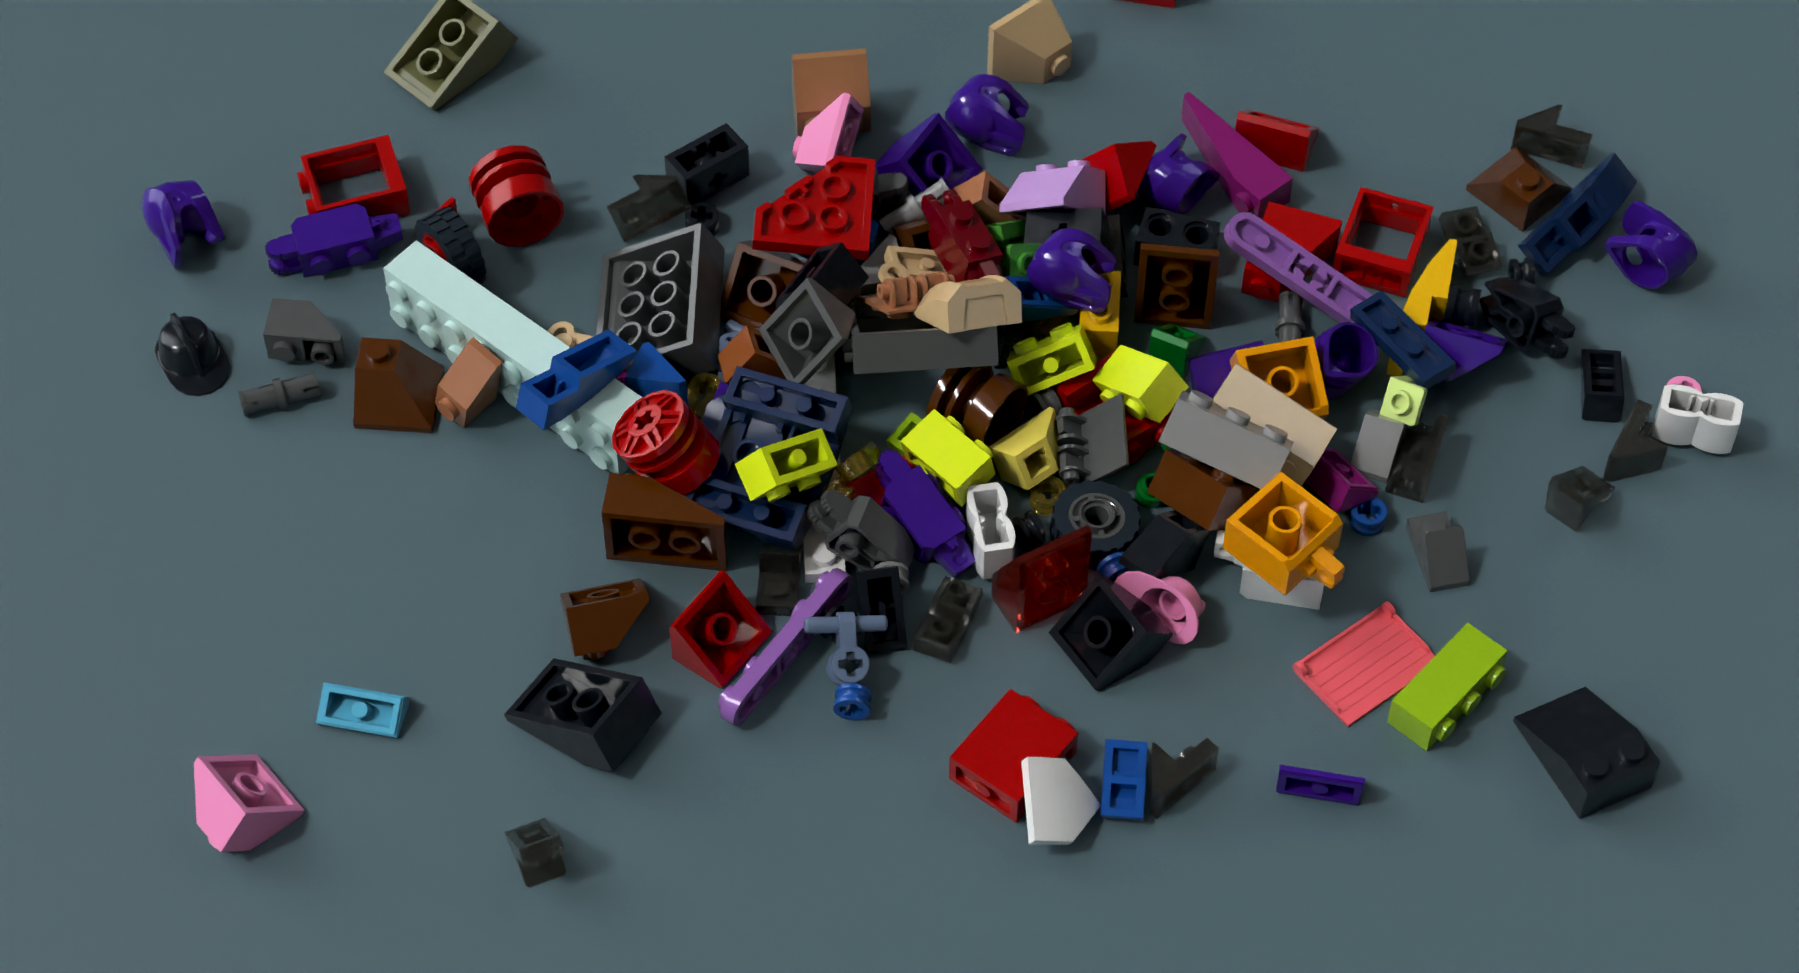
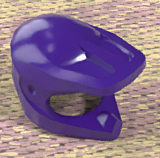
M979 74L968 79L953 95L945 112V120L957 135L990 151L1014 156L1019 152L1024 143L1026 131L1016 118L1025 117L1029 104L1006 80L990 74ZM1003 93L1007 96L1010 102L1009 109L1005 110L998 100V94Z
M1181 133L1166 148L1152 156L1138 192L1143 199L1149 201L1157 208L1185 215L1217 182L1220 173L1205 162L1192 160L1185 155L1182 148L1187 136ZM1198 179L1197 183L1192 188V190L1189 193H1187L1192 184Z
M195 181L165 182L144 191L142 213L145 223L150 232L158 238L174 269H178L181 266L180 244L184 243V233H195L205 238L211 244H217L225 239L208 198Z
M1634 201L1624 213L1622 227L1629 236H1611L1604 245L1607 253L1624 276L1634 284L1648 289L1659 288L1683 275L1687 268L1695 262L1698 254L1694 240L1687 232L1665 214L1641 201ZM1627 247H1636L1641 258L1639 266L1632 265L1626 255Z
M1060 229L1050 235L1035 251L1032 261L1027 268V277L1032 286L1041 293L1067 306L1100 314L1105 310L1110 301L1111 285L1099 275L1108 272L1112 273L1117 259L1092 235L1078 229ZM1087 248L1093 252L1096 264L1089 266L1082 256V249Z
M1345 322L1337 324L1324 331L1314 340L1328 402L1347 393L1360 381L1364 380L1377 363L1378 347L1373 336L1364 327L1356 323Z

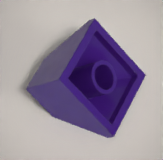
M939 112L933 114L894 142L875 164L878 175L904 173L909 182L908 191L914 197L938 182L940 178L945 181L949 189H953L977 176L983 169Z
M1434 318L1426 325L1424 330L1456 362L1455 373L1445 378L1450 381L1500 355L1508 342L1507 339ZM1444 380L1440 381L1437 384H1443Z

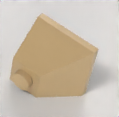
M1030 0L989 26L987 74L1000 77L1007 82L1044 84L1055 76L1064 74L1071 67L1072 40L1052 0Z

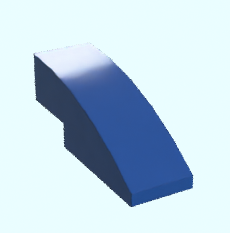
M610 329L553 356L549 370L521 383L516 409L542 430H545L579 409L605 388L636 357L637 350Z

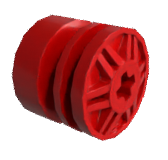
M510 145L499 148L482 157L472 168L468 178L470 191L475 198L477 207L481 210L482 219L489 236L496 243L507 247L526 246L550 235L560 224L564 215L563 202L556 186L551 181V175L546 168L543 157L536 149L525 145Z
M668 390L652 392L637 400L623 413L616 423L612 435L614 450L637 475L651 477L683 496L692 492L707 480L716 467L720 456L719 441L697 418L676 392Z

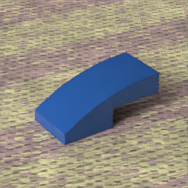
M1105 739L1101 798L1102 818L1143 821L1148 742Z

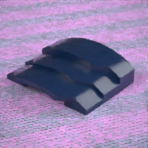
M736 366L726 393L707 404L702 423L719 441L720 456L717 465L707 480L695 490L686 494L685 497L725 519V527L756 535L762 541L797 550L812 525V520H809V516H807V506L812 501L821 500V496L828 489L835 467L819 476L822 481L819 485L799 492L797 486L790 488L791 493L789 495L769 502L766 496L750 501L735 463L759 448L820 428L823 429L837 462L852 408L849 398Z

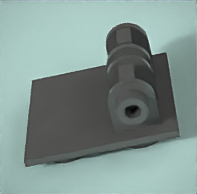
M1120 393L1080 415L1075 414L1074 409L1070 407L1059 410V415L1055 417L1058 434H1060L1057 438V445L1059 446L1057 451L1060 457L1059 476L1064 479L1068 489L1070 485L1074 483L1080 484L1086 480L1097 482L1129 466L1123 394Z

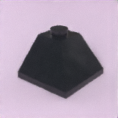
M1098 574L1048 632L1096 691L1105 689L1147 665L1173 636L1149 605L1104 574Z

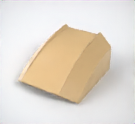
M987 275L979 279L960 282H942L936 284L925 294L914 313L916 318L948 334L1022 323L1021 291L1007 278L998 275Z

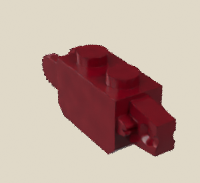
M953 189L944 191L942 197L944 206L940 205L934 194L922 196V211L930 224L928 233L930 245L947 274H952L955 282L979 279L987 275L1002 276L1000 264L1003 253L971 201H962Z

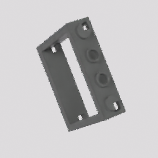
M858 298L847 306L856 314L848 340L842 345V352L844 353V361L852 362L854 374L998 365L997 326L948 334L916 318L914 312H911V317L890 319L887 317V314L872 310L871 306L859 301Z

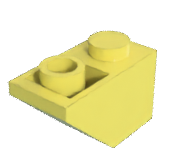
M1048 407L989 446L1002 481L1029 490L1059 470L1060 457L1057 451L1059 448L1057 438L1060 434H1058L1055 423L1057 415L1054 408Z

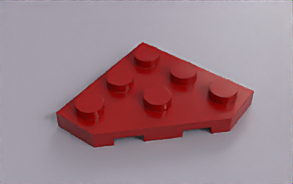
M837 155L826 163L824 169L812 177L808 174L785 189V194L771 204L767 201L756 208L752 249L812 255L819 247L842 242L855 259L868 260L875 159Z

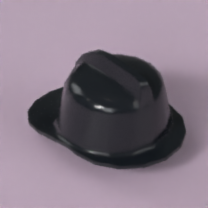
M175 312L170 314V321L161 329L155 346L157 360L169 382L176 390L186 395L202 396L214 392L224 384L230 369L227 355L220 342L202 320L192 316L178 317Z

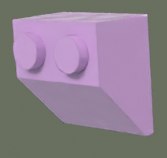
M1085 160L1069 161L1068 167L1059 168L1058 165L1054 164L1037 165L1036 171L1020 173L1000 203L999 212L1026 219V214L1029 210L1103 208L1105 213V171L1090 167V161Z

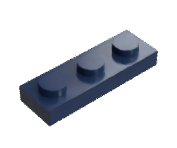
M1382 290L1350 309V319L1370 332L1376 344L1417 385L1429 389L1455 373L1456 362Z

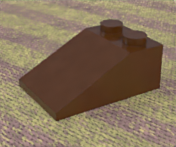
M1141 243L1134 322L1157 325L1172 323L1180 327L1210 330L1220 250Z
M634 473L609 474L601 512L607 559L717 571L725 570L727 572L726 530L723 517L651 477L639 476Z

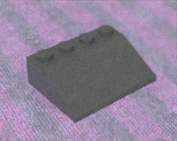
M700 222L603 255L596 335L610 329L636 349L637 353L642 344L650 342L685 380L717 370L725 248ZM633 360L621 371V373L623 371H625L626 373L628 372Z

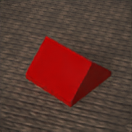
M1250 109L1238 111L1235 130L1278 166L1303 173L1319 132L1318 127Z
M1153 141L1112 144L1082 159L1090 161V167L1105 171V213L1134 200L1157 146Z
M725 570L720 571L669 627L672 659L716 687L723 688L772 633V630Z

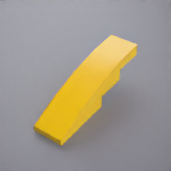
M1449 239L1429 262L1411 290L1404 306L1403 312L1423 331L1428 320L1431 321L1434 318L1443 321L1458 240ZM1389 357L1386 374L1402 376L1403 370Z

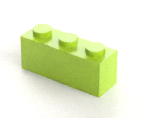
M1467 622L1392 699L1387 723L1426 751L1437 740L1444 742L1453 732L1457 723L1456 720L1463 713L1466 716L1470 715L1478 706L1482 698L1481 694L1488 687L1492 690L1495 689L1502 681L1507 672V669L1503 666L1508 650Z

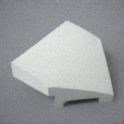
M1026 757L1021 763L1029 845L1071 844L1099 809L1100 803L1066 759Z

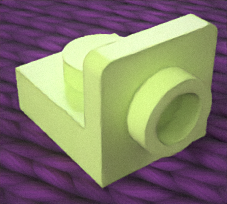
M1408 375L1390 377L1380 415L1410 426H1416L1421 416L1427 389L1417 385Z

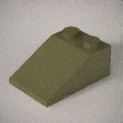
M439 0L383 73L435 111L493 70L518 38L500 21L471 0Z

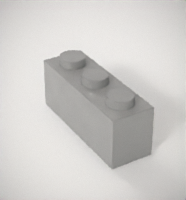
M1191 390L1189 394L1182 391L1158 442L1259 489H1262L1281 471L1294 443L1287 439L1288 434L1284 430L1266 424L1265 428L1250 422L1251 417L1239 409L1229 407L1226 411L1212 404L1214 400L1202 392Z

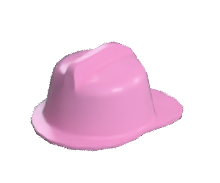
M1127 571L1117 577L1115 583L1149 605L1171 631L1173 636L1168 641L1174 644H1186L1194 640L1199 630L1198 617L1203 613L1206 603L1200 599L1197 590L1188 580L1178 576L1158 579L1140 571Z

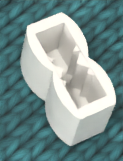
M1665 385L1655 415L1652 436L1672 445L1692 444L1696 448L1709 453H1731L1740 426L1744 403L1727 394H1703L1699 390L1685 385Z
M998 482L969 486L967 491L966 531L969 539L974 544V566L982 579L1011 576L1014 569L1015 530L1012 522L1007 517L1008 500L1006 493Z

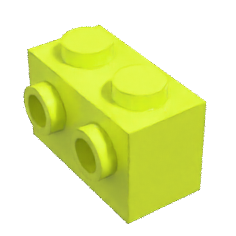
M1065 323L1050 330V337L1037 342L1035 337H1031L1013 345L1015 351L1010 352L1007 364L1013 378L1026 385L1028 395L1095 369L1097 357L1083 324L1072 327L1071 323Z
M1121 344L1092 379L1102 391L1100 398L1103 402L1121 393L1124 396V408L1132 416L1139 420L1146 417L1158 423L1172 411L1182 391H1186L1189 388L1169 362Z
M933 409L900 441L906 460L915 467L920 465L926 474L934 476L941 490L962 507L967 502L969 486L986 484L996 475L991 459L993 458V453L979 439L973 442L964 434V428L955 418L950 415L945 418Z
M822 428L759 448L735 463L750 501L766 496L769 502L789 495L791 493L790 488L797 486L799 492L819 485L822 483L819 476L838 465Z

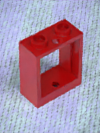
M389 135L300 156L303 171L297 173V178L302 195L309 193L311 199L305 200L308 215L355 203L366 208L368 217L394 213L398 217L411 214L407 189ZM381 170L387 190L324 205L319 184Z
M1360 187L1336 250L1333 268L1358 285L1406 297L1429 233L1434 207L1418 201H1411L1381 191ZM1362 221L1414 234L1415 237L1407 259L1404 260L1354 246Z

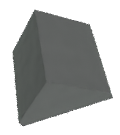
M806 278L758 330L786 379L804 385L848 340L856 313L815 280Z

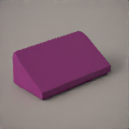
M1331 448L1324 450L1317 464L1305 480V483L1335 512L1346 511L1376 497L1379 492L1377 487L1336 449Z

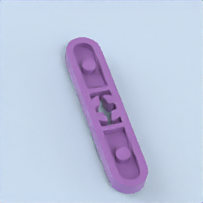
M1249 212L1235 214L1225 226L1224 239L1233 251L1339 323H1354L1350 319V309L1373 296L1254 214ZM1308 269L1314 273L1312 276L1313 280L1310 283H1306L1303 280L1304 272Z
M835 568L831 572L825 571L819 577L812 594L807 600L801 599L792 611L791 619L760 656L752 657L746 664L743 676L734 686L729 685L723 691L718 701L722 719L734 726H739L749 717L817 635L804 632V619L806 617H825L835 604L839 603L842 605L853 584L852 575L839 568Z

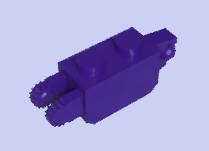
M355 203L296 218L291 224L292 234L270 240L265 246V251L268 258H270L268 265L271 272L284 275V273L289 274L302 270L305 278L313 275H324L330 271L350 266H360L367 262L378 260L377 249L403 240V235L396 213L368 217L366 208Z
M893 449L883 451V454H880L878 459L879 463H877L874 470L877 476L876 479L880 480L879 483L885 490L880 506L906 529L915 547L914 558L925 563L935 559L953 578L968 571L974 566L975 558L963 538L966 527L962 513L956 506H950L942 496V490L936 478L931 474H926L920 465L911 469L897 451Z

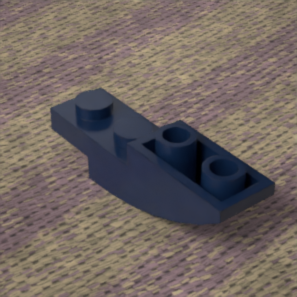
M1611 153L1561 200L1563 204L1528 235L1518 247L1527 258H1532L1534 268L1540 275L1548 274L1572 250L1581 248L1595 235L1626 200L1637 181L1616 153Z

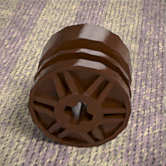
M992 366L949 368L945 370L931 394L926 409V416L933 409L945 418L949 415L962 425L965 430L964 434L973 442L979 439L989 448V446L1016 429L1027 404L1028 390L1026 385L1004 373H998L994 376Z

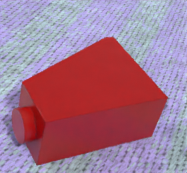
M1273 202L1268 203L1262 220L1322 261H1325L1337 250L1342 220ZM1247 260L1243 273L1241 293L1252 295L1259 299L1278 302V297L1281 293L1291 291V289ZM1308 269L1304 272L1303 280L1312 273L1311 270Z

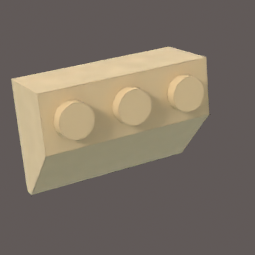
M1237 363L1213 397L1214 401L1212 404L1226 411L1229 407L1239 409L1251 417L1250 422L1265 428L1266 424L1273 425L1288 434L1287 439L1294 443L1281 472L1300 486L1303 485L1337 430L1336 427Z

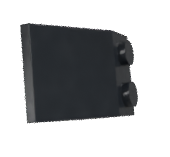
M553 658L506 711L504 716L510 723L581 764L614 771L642 736L648 732L662 712L643 677Z
M1587 687L1517 715L1513 719L1514 724L1579 819L1648 790L1653 785L1660 760L1639 730Z

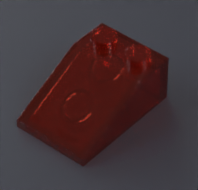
M1089 525L1015 558L992 575L991 598L1015 633L1070 608L1087 588L1092 529Z

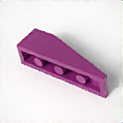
M1187 92L1183 96L1181 120L1207 164L1220 173L1218 182L1239 213L1249 212L1263 219L1269 202L1281 205L1288 204L1290 202L1293 177L1198 98Z

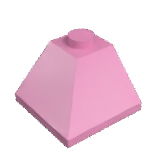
M841 94L805 126L802 136H797L792 156L796 158L795 164L800 169L818 173L825 168L828 161L837 155L851 157L864 110L851 94Z
M257 754L198 756L194 761L197 825L206 834L209 843L220 852L250 851L300 818L305 811Z

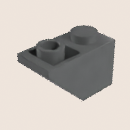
M272 298L263 333L269 359H278L284 362L304 361L316 362L322 365H345L347 358L342 335L311 301Z

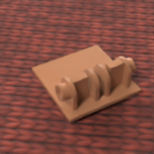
M943 271L925 274V276L920 274L916 276V279L913 276L885 279L882 284L877 285V294L861 295L858 297V300L871 306L874 311H881L887 314V317L890 319H905L911 317V312L916 311L922 298L932 287L942 282H955V278L952 274L947 275Z

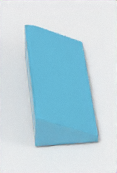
M323 682L316 724L398 738L409 706L410 697Z

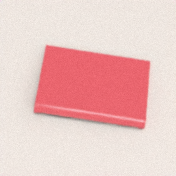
M1386 601L1306 657L1295 662L1292 666L1296 675L1349 727L1400 692L1435 655L1431 652L1430 647L1396 614L1394 606Z

